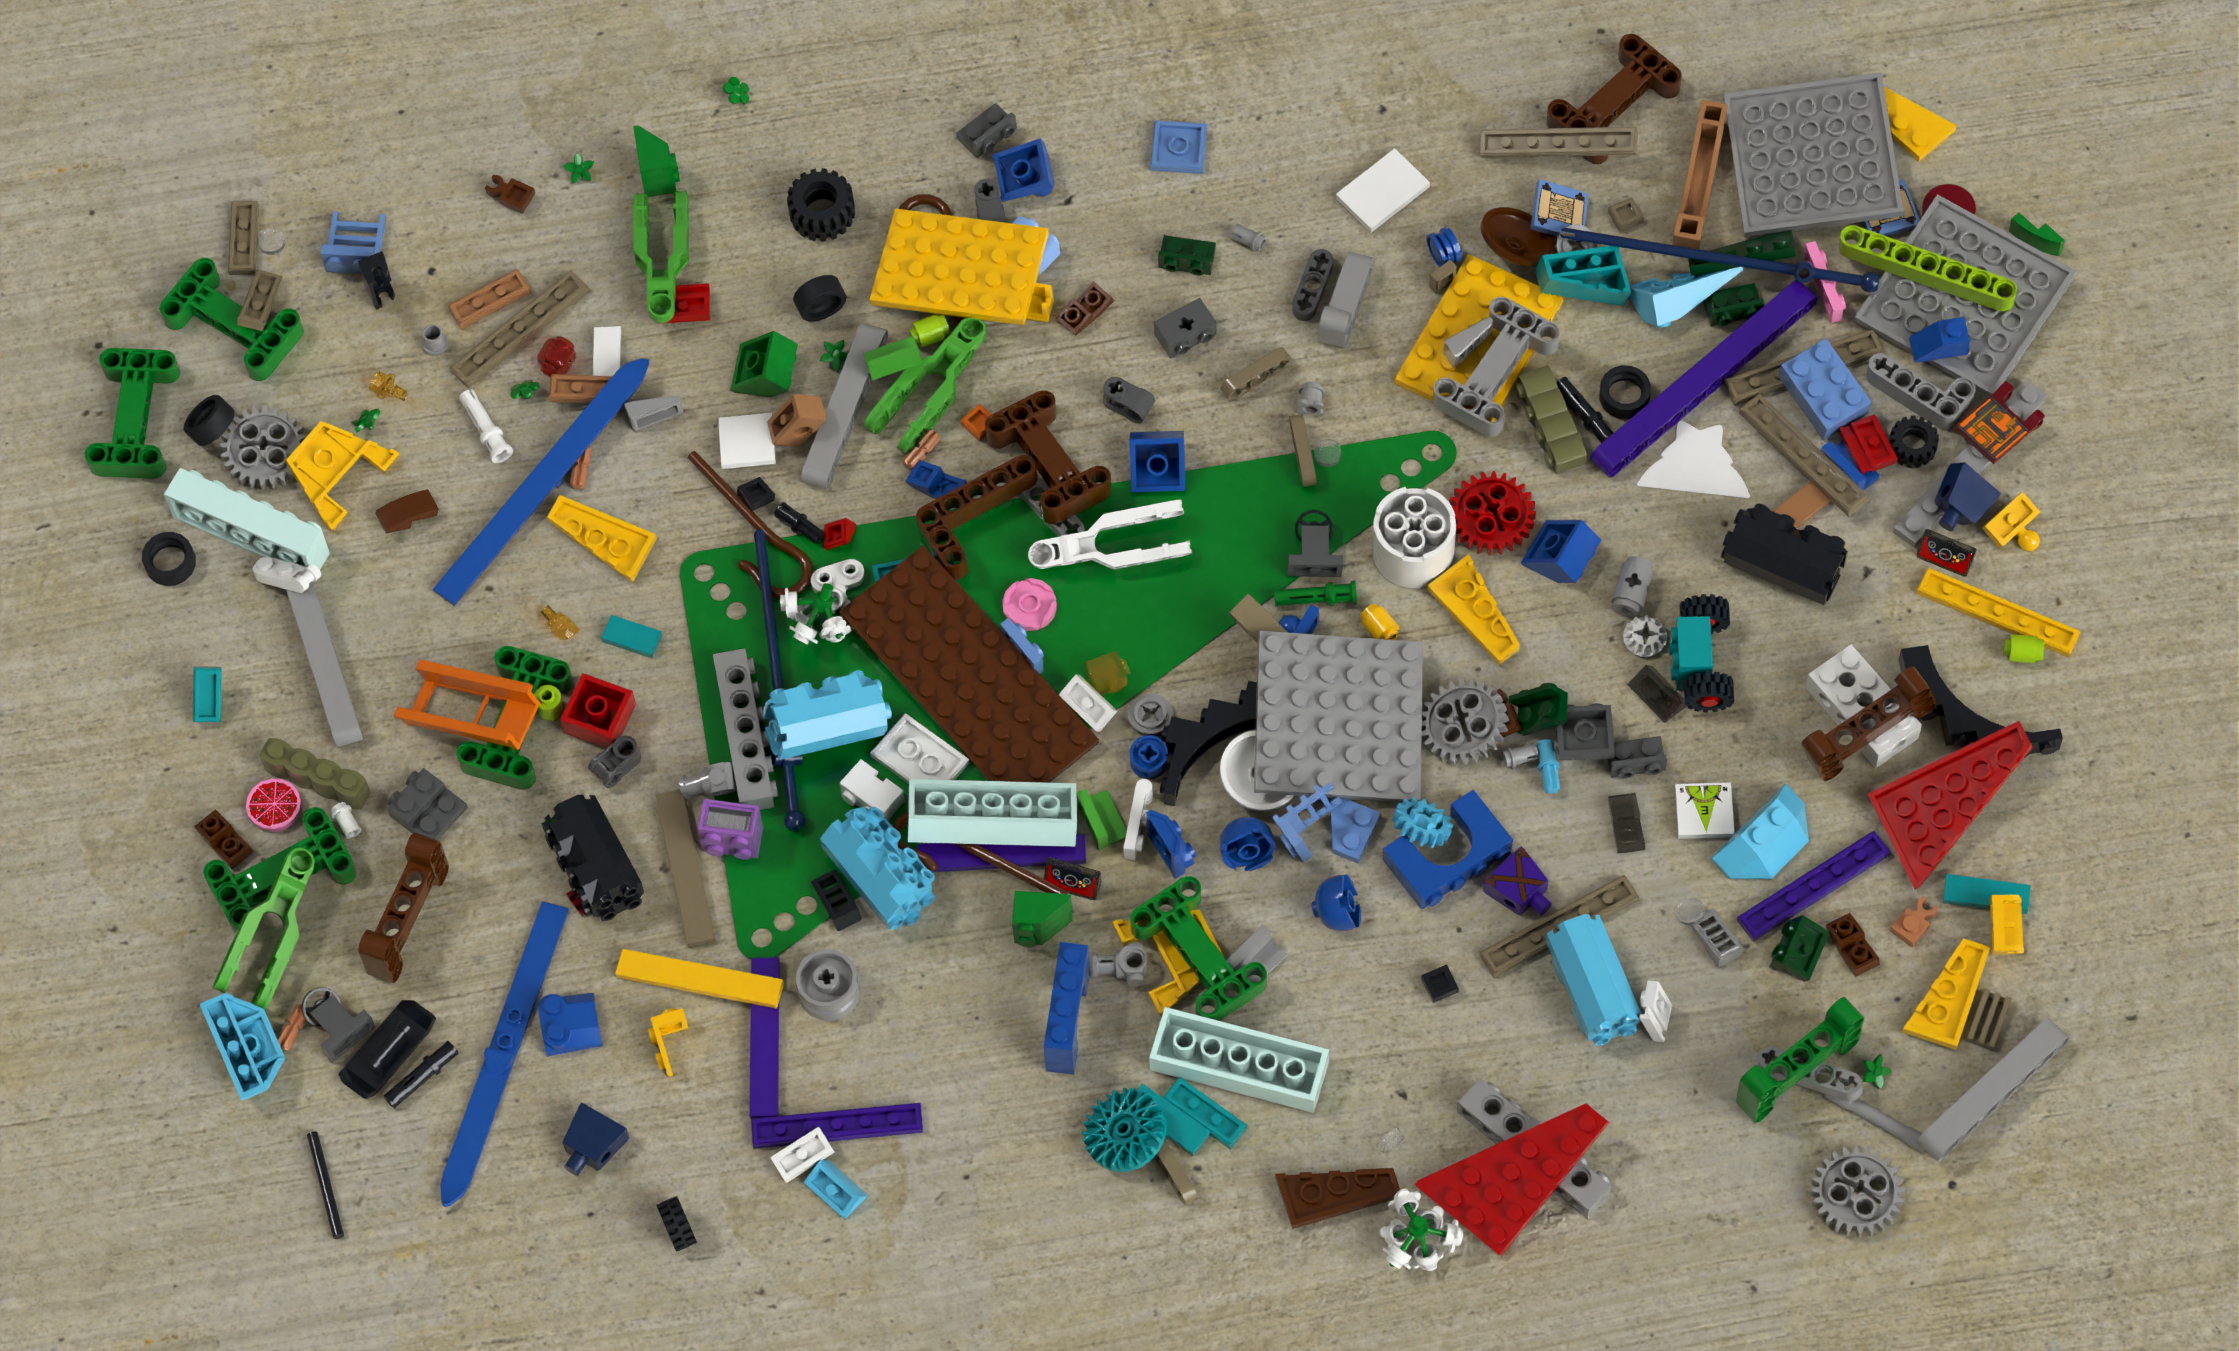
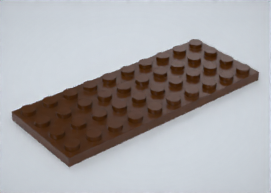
M924 545L839 611V615L843 620L846 621L851 629L987 781L1050 783L1099 744V739L1037 670L1031 667L1028 660L1015 648L1010 640Z

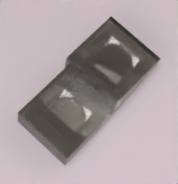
M1636 793L1608 796L1617 853L1645 850V840L1640 822V811Z

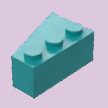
M1604 246L1542 255L1535 267L1541 293L1623 306L1631 294L1619 247Z

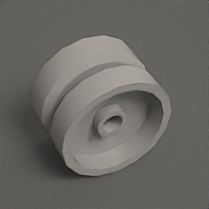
M822 949L809 954L801 961L796 971V987L801 1005L810 1016L819 1020L834 1021L845 1017L855 1008L860 993L858 975L854 963L845 954L836 950Z

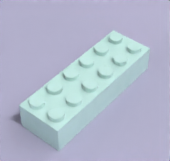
M179 468L164 493L174 519L261 557L276 558L306 567L313 564L320 570L330 554L322 529L316 523L311 521L303 522L288 511L280 512L266 501L257 502L243 491L237 490L235 492L228 489L220 481L213 480L212 482L205 479L197 471H186Z
M909 779L908 842L1075 847L1077 830L1076 783Z
M1165 1007L1149 1062L1151 1071L1178 1078L1181 1077L1189 1081L1314 1113L1329 1064V1049Z

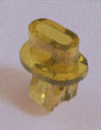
M378 371L369 385V389L377 393L379 399H383L388 393L402 401H405L408 396L405 389L393 384L395 381L393 373L386 375Z
M549 605L539 613L547 621L545 626H549L553 635L560 640H567L580 631L568 616L560 611L556 613Z

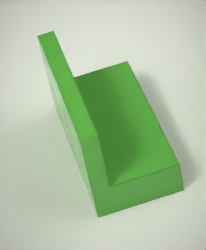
M914 336L863 353L872 380L923 363Z
M1087 789L1076 792L1077 805L1098 850L1125 840L1127 830L1108 790L1092 796L1089 795Z

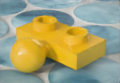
M2021 492L1988 521L1982 529L1998 548L2003 547L2017 535L2020 548L2024 551H2033L2039 546L2040 538L2035 531L2026 530L2025 526L2040 511Z

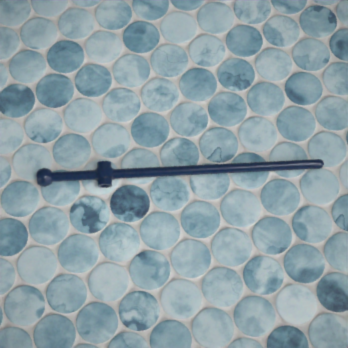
M1563 228L1561 231L1575 233L1574 236L1560 234L1565 239L1794 275V278L1801 283H1807L1814 278L1861 286V289L1868 293L1877 291L1879 284V275L1874 272H1866L1862 276L1814 268L1806 260L1798 261L1794 265L1570 228ZM1803 268H1806L1808 270V273L1802 275L1799 273V271Z
M757 529L754 533L774 691L780 688L784 689L765 533L762 529ZM772 752V765L780 766L783 769L788 813L784 817L785 827L790 831H799L805 826L806 819L798 807L794 766H801L802 755L780 760L778 755H774Z

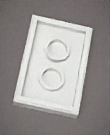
M1394 148L1336 194V200L1372 233L1430 187V182Z
M906 713L870 752L873 759L908 784L909 779L955 780L970 763L967 757Z

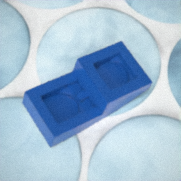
M921 460L914 466L906 479L908 485L933 499H937L967 483L966 480L944 473L941 467Z

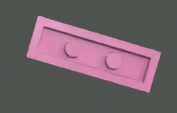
M1816 241L1806 243L1803 255L1804 260L1809 261L1814 268L1827 270V259L1822 249L1819 250ZM1812 278L1830 322L1841 321L1846 305L1842 294H1838L1836 291V282Z

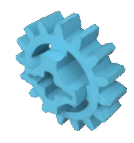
M1412 797L1410 802L1403 799L1402 804L1398 803L1392 821L1395 822L1394 828L1402 830L1401 836H1409V842L1412 843L1416 840L1422 847L1424 844H1428L1433 848L1435 843L1442 846L1444 842L1448 841L1453 828V824L1450 823L1451 817L1444 816V809H1437L1436 803L1427 804L1426 799L1417 801L1415 797Z

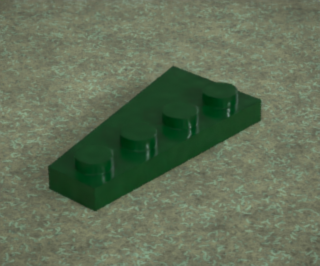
M1792 230L1771 233L1710 250L1769 261L1797 257ZM1688 258L1691 276L1739 267Z

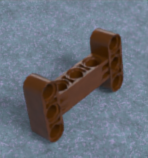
M1631 33L1626 34L1620 39L1618 53L1619 62L1624 68L1578 110L1564 99L1551 101L1547 109L1548 128L1608 127L1650 88L1663 98L1670 99L1676 97L1680 92L1681 71L1640 36ZM1560 114L1563 117H1556L1554 115ZM1608 155L1583 156L1592 164H1602L1608 159Z
M1041 390L987 417L985 433L986 442L990 447L1000 449L1017 442L1024 453L1034 459L1037 471L1050 487L1040 496L1041 518L1045 523L1055 525L1107 499L1111 494V473L1104 466H1094L1081 473L1046 427L1056 419L1055 396L1051 392Z
M1914 666L1905 669L1894 679L1896 687L1827 734H1824L1822 730H1817L1802 741L1801 746L1808 760L1823 781H1828L1837 776L1844 769L1842 761L1911 714L1915 718H1921L1935 708L1936 701L1931 688ZM1895 703L1899 705L1896 712H1885L1889 704ZM1873 719L1876 721L1873 728H1862L1865 720ZM1851 735L1853 739L1849 744H1839L1842 736Z
M415 832L411 834L405 848V856L408 863L375 932L371 930L364 932L358 948L367 974L393 984L398 980L403 967L400 953L433 885L442 886L449 870V864L441 842ZM413 881H422L417 887L409 886ZM402 905H410L406 911H398ZM391 929L399 930L395 935H386Z

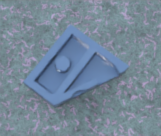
M1341 799L1342 803L1331 810L1333 854L1359 863L1378 824L1381 812L1349 799Z

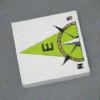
M1731 783L1675 784L1678 839L1731 838L1734 835Z

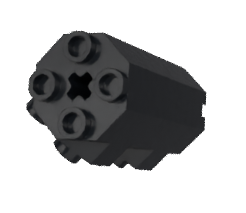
M1760 503L1755 504L1754 508H1748L1746 511L1740 509L1734 520L1736 525L1733 532L1728 531L1722 546L1725 547L1721 558L1724 559V563L1825 605L1841 576L1839 574L1841 570L1839 566L1844 568L1847 560L1848 551L1844 548L1845 541L1838 536L1824 534L1812 525H1806L1804 530H1797L1794 527L1795 520L1791 516L1775 513Z
M576 795L557 804L553 808L555 811L553 817L551 818L548 814L544 818L545 822L541 823L546 834L545 839L551 851L555 850L556 859L562 872H566L569 877L568 882L573 893H578L581 900L580 905L586 917L593 915V917H600L602 921H609L616 914L626 909H635L642 903L640 897L644 894L643 885L596 796L589 795L590 799H585L584 795Z

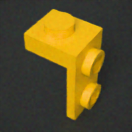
M670 1008L663 1011L661 1015L650 1018L653 1027L648 1028L652 1045L658 1043L660 1053H656L655 1056L659 1069H665L667 1077L673 1076L662 1036L688 1028L683 1008Z

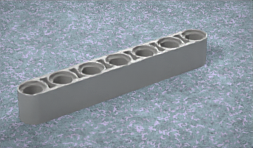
M865 323L859 325L826 408L827 420L819 427L805 461L801 482L829 489L872 381L863 353L885 346L888 338L887 329Z
M310 582L309 588L303 593L287 590L336 747L340 748L362 741L363 736L314 583Z
M2045 1019L1933 1122L1918 1138L1917 1144L1937 1162L1943 1160L2056 1055L2067 1043L2069 1036L2050 1019Z

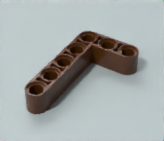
M1028 455L1017 456L918 509L916 520L922 538L936 560L954 580L964 578L968 573L969 567L964 549L952 530L1036 485L1038 475L1032 457ZM1024 470H1028V471H1029V472H1027V473H1025V474H1021V473H1020V472H1022V471H1024ZM999 483H1006L1003 486H996ZM981 495L980 498L973 499L974 496ZM952 508H958L955 511H949ZM927 521H934L933 523L925 524ZM940 541H947L944 544H937ZM953 561H960L958 564L955 565L950 564Z

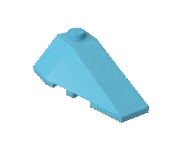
M1743 267L1692 276L1691 273L1678 272L1671 274L1672 279L1657 281V278L1648 279L1630 285L1631 294L1629 299L1644 322L1653 324L1656 328L1667 327L1671 325V321L1683 317L1743 271Z

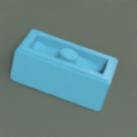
M820 1160L803 1182L844 1219L868 1196L829 1160Z

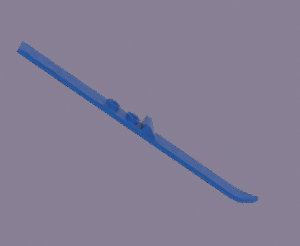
M641 358L628 362L617 370L433 588L434 592L453 606L457 604L554 487L559 488L565 474L624 406V403L639 388L645 378L649 359Z
M543 901L541 903L490 1046L485 1049V1060L443 1172L440 1188L441 1203L444 1207L451 1206L460 1199L470 1186L569 908Z

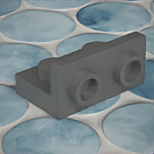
M995 103L956 133V137L976 158H979L982 154L992 151L995 145L1003 138H1009L1017 128L1016 116L1012 112L1007 114Z
M1661 736L1614 742V759H1608L1611 778L1627 779L1635 774L1646 773L1647 775H1656L1666 771L1667 757L1664 755Z

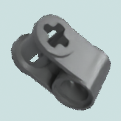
M990 179L978 181L974 187L978 219L1007 223L996 183Z
M1119 377L1107 379L1103 386V403L1105 407L1125 416L1134 423H1142L1156 401L1149 391L1139 388Z
M627 735L617 738L609 747L591 760L588 769L592 773L595 772L603 780V785L606 788L615 786L623 776L639 764L641 752L634 738ZM625 749H633L631 754L621 755Z

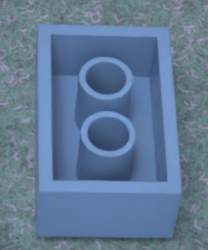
M1826 338L1785 362L1780 367L1778 377L1823 441L1837 433L1839 427H1846L1868 414L1872 403Z

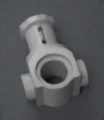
M731 762L708 765L701 770L699 775L679 777V788L684 800H689L691 796L705 793L707 796H721L734 793L737 790Z
M1129 943L1122 950H1117L1115 955H1098L1096 952H1092L1093 978H1097L1098 975L1115 974L1117 979H1123L1128 985L1137 986L1143 984L1148 966L1142 944ZM1131 961L1141 962V965L1136 968L1128 966Z

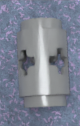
M1630 556L1622 564L1618 583L1611 600L1613 604L1612 609L1616 613L1626 617H1635L1643 610L1647 591L1650 588L1654 575L1653 564L1642 557Z

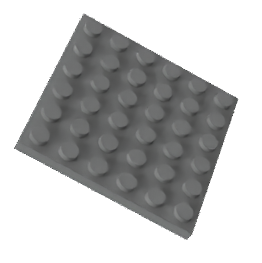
M1881 72L1724 94V103L1728 104L1727 123L1744 238L1788 230L1797 231L1904 216Z
M1937 194L1905 243L2012 280L2017 287L2014 306L2008 311H1998L1885 271L1879 280L1877 291L1870 293L1854 317V322L1868 330H1874L1877 335L1912 354L1909 342L1910 336L1937 321L1965 317L1970 339L1968 354L1925 362L1956 379L1960 377L1970 379L1974 382L1975 390L1990 397L2007 380L2076 276L2077 271ZM1904 257L1896 258L1900 262L1908 261ZM1930 266L1922 267V269L1926 271L1933 270V268ZM1956 275L1947 276L1952 280L1958 279ZM1978 283L1973 284L1975 288L1980 289L1984 287L1983 285ZM2005 292L1998 293L2001 297H2009V294Z
M1259 631L1254 793L1297 796L1304 794L1305 796H1311L1315 793L1313 787L1317 784L1322 788L1330 782L1334 788L1325 794L1327 798L1339 797L1341 799L1402 803L1403 799L1410 802L1412 797H1415L1417 801H1421L1423 642Z

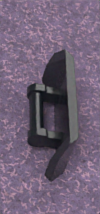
M402 1000L339 1072L338 1075L342 1083L364 1099H369L376 1095L429 1034L436 1020L435 1015L414 1000Z

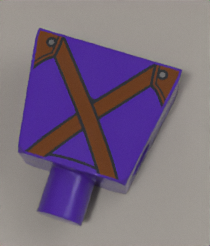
M1522 846L1484 880L1483 892L1517 915L1523 914L1531 906L1541 916L1552 905L1543 895L1548 888L1546 876Z

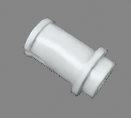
M341 802L331 809V818L338 822L345 838L351 839L360 834L362 829L351 813V806Z

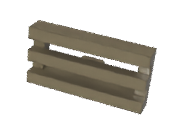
M1985 989L1966 1042L1993 1051L2012 998L2008 996L2004 998L1999 993L1993 994L1990 993V990ZM1988 999L1992 1001L1981 1035L1979 1038H1976L1974 1035ZM1998 1003L2002 1004L2003 1007L1991 1041L1987 1042L1985 1038Z

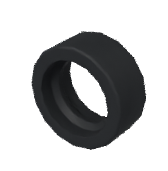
M822 275L805 282L798 288L793 297V301L802 319L808 322L820 321L834 315L844 306L847 299L838 278L833 275Z
M1628 365L1614 367L1605 373L1601 380L1600 403L1609 415L1618 419H1631L1649 404L1651 383L1647 375L1636 367ZM1630 381L1640 388L1641 396L1636 402L1630 404L1619 403L1610 397L1609 389L1616 382Z
M220 395L209 396L191 411L184 423L183 430L199 446H206L218 439L226 431L234 418L235 411Z
M162 532L153 536L145 544L142 551V562L149 578L155 583L164 586H174L186 581L192 575L196 566V556L189 540L183 535L175 532ZM167 547L182 549L185 558L183 563L171 571H161L155 568L153 559L160 550Z

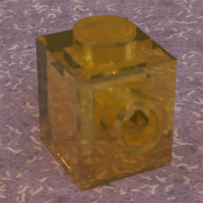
M1117 651L1086 662V674L1092 687L1100 695L1108 692L1116 693L1127 685V675L1130 674L1129 667L1124 658L1120 660Z

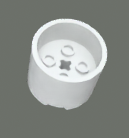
M1406 487L1391 492L1380 502L1374 517L1373 558L1377 569L1387 580L1405 588L1427 587L1428 584L1451 568L1455 553L1456 520L1454 510L1447 499L1430 488L1424 490L1418 488L1406 489Z

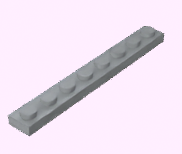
M2025 380L2005 405L2025 422L2035 410H2038L2044 404L2048 395L2028 380ZM1970 443L1952 462H1965L1979 475L1991 463ZM1947 469L1894 527L1893 533L1914 548L1945 513L1935 504V498Z

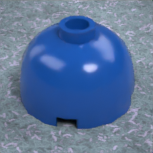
M1241 817L1227 824L1220 837L1222 859L1228 867L1236 870V866H1246L1244 868L1245 871L1262 868L1272 860V853L1277 848L1270 827L1255 817Z
M1337 875L1326 879L1318 887L1315 901H1312L1314 916L1316 918L1319 917L1326 927L1335 931L1352 930L1361 924L1360 904L1355 906L1353 897L1357 895V891L1349 875Z

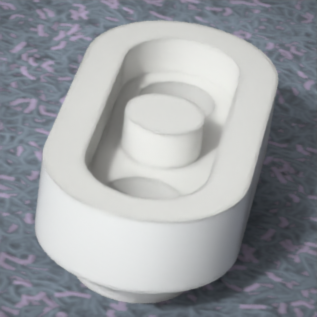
M854 559L844 560L819 568L812 574V589L815 593L821 592L824 583L831 584L834 588L838 584L845 585L847 590L856 588L864 581V568L859 561ZM848 569L855 570L852 574L846 573ZM823 577L829 578L827 582L820 581Z

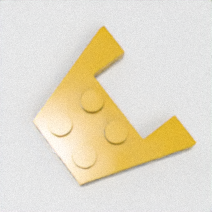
M320 421L286 459L285 463L327 529L332 532L347 516L348 512L327 494L360 457L366 459L384 474L399 457L400 453L393 449L389 450L381 447L373 441L363 440L353 436V433Z
M1200 909L1190 911L1191 915L1223 955ZM1123 919L1112 921V926L1123 947L1139 940L1131 933L1130 920L1123 921ZM1139 920L1136 924L1140 927H1146L1150 923L1147 920ZM1160 931L1151 938L1174 981L1148 992L1149 998L1159 1017L1163 1015L1165 1007L1172 1008L1201 982L1163 931Z

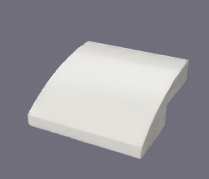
M772 413L718 418L722 469L776 464L775 445L772 443L767 421L772 417Z

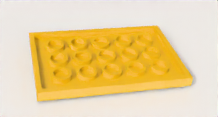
M895 209L869 299L870 303L874 306L1025 325L1049 236L1048 228Z
M1468 254L1396 375L1394 384L1430 401H1433L1434 385L1441 378H1450L1465 385L1500 332L1492 328V334L1455 368L1452 367L1443 354L1444 341L1489 317V305L1494 298L1506 297L1552 322L1563 303V297L1541 293L1538 285ZM1497 312L1496 314H1497V315H1505L1506 313H1504V312ZM1521 324V325H1519V326L1522 327V328H1527V327H1529V326L1526 325V324ZM1531 348L1527 349L1493 399V402L1503 407L1518 381V375L1522 374L1535 352ZM1441 393L1440 395H1441V396H1444V397H1448V396H1450L1451 394H1449V393ZM1471 405L1463 406L1465 409H1473V408H1474V407L1471 406ZM1488 418L1486 420L1494 422L1495 418Z

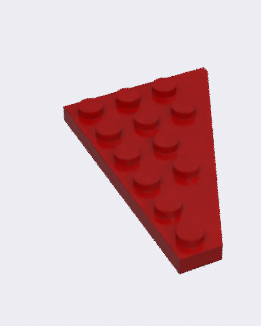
M2020 721L1868 793L1871 803L1914 889L1921 887L2033 748Z
M1585 1103L1418 1180L1415 1186L1499 1256H1502L1610 1122Z

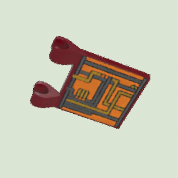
M2004 382L1993 395L1955 426V430L1993 465L2028 434L2038 429L2043 424L2045 417L2040 410H2035L2024 422L2003 403L2012 396L2014 387L2009 382Z

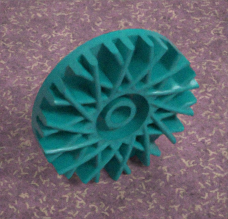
M1123 1088L1124 1093L1121 1094L1113 1090L1112 1096L1106 1094L1108 1100L1102 1102L1098 1099V1106H1092L1094 1111L1092 1117L1086 1114V1118L1089 1121H1085L1084 1126L1087 1130L1086 1132L1082 1131V1135L1085 1137L1083 1142L1087 1146L1085 1149L1096 1163L1107 1170L1128 1172L1138 1169L1152 1160L1164 1143L1167 1132V1120L1164 1111L1147 1092L1144 1093L1142 1090L1136 1092L1133 1088L1129 1090Z

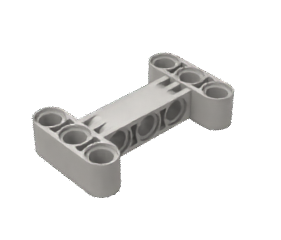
M1506 297L1494 298L1489 305V317L1493 320L1492 328L1499 331L1500 334L1465 385L1450 378H1441L1435 383L1433 391V404L1438 410L1489 437L1499 435L1504 428V410L1499 404L1493 402V399L1527 349L1531 348L1540 354L1551 355L1559 347L1560 330L1555 323ZM1497 312H1504V313H1506V314H1505V315H1497L1496 313H1497ZM1521 324H1526V325H1528L1529 327H1527V328H1522V327H1520L1519 325H1521ZM1548 336V337H1551L1552 339H1551V340H1544V339H1542V337ZM1441 393H1449V394H1451V395L1448 396V397H1444V396H1441L1440 394H1441ZM1471 405V406H1473L1474 408H1473V409H1465L1463 406ZM1488 418H1495V419H1497V421H1495V422H1490V421H1487L1486 419H1488Z

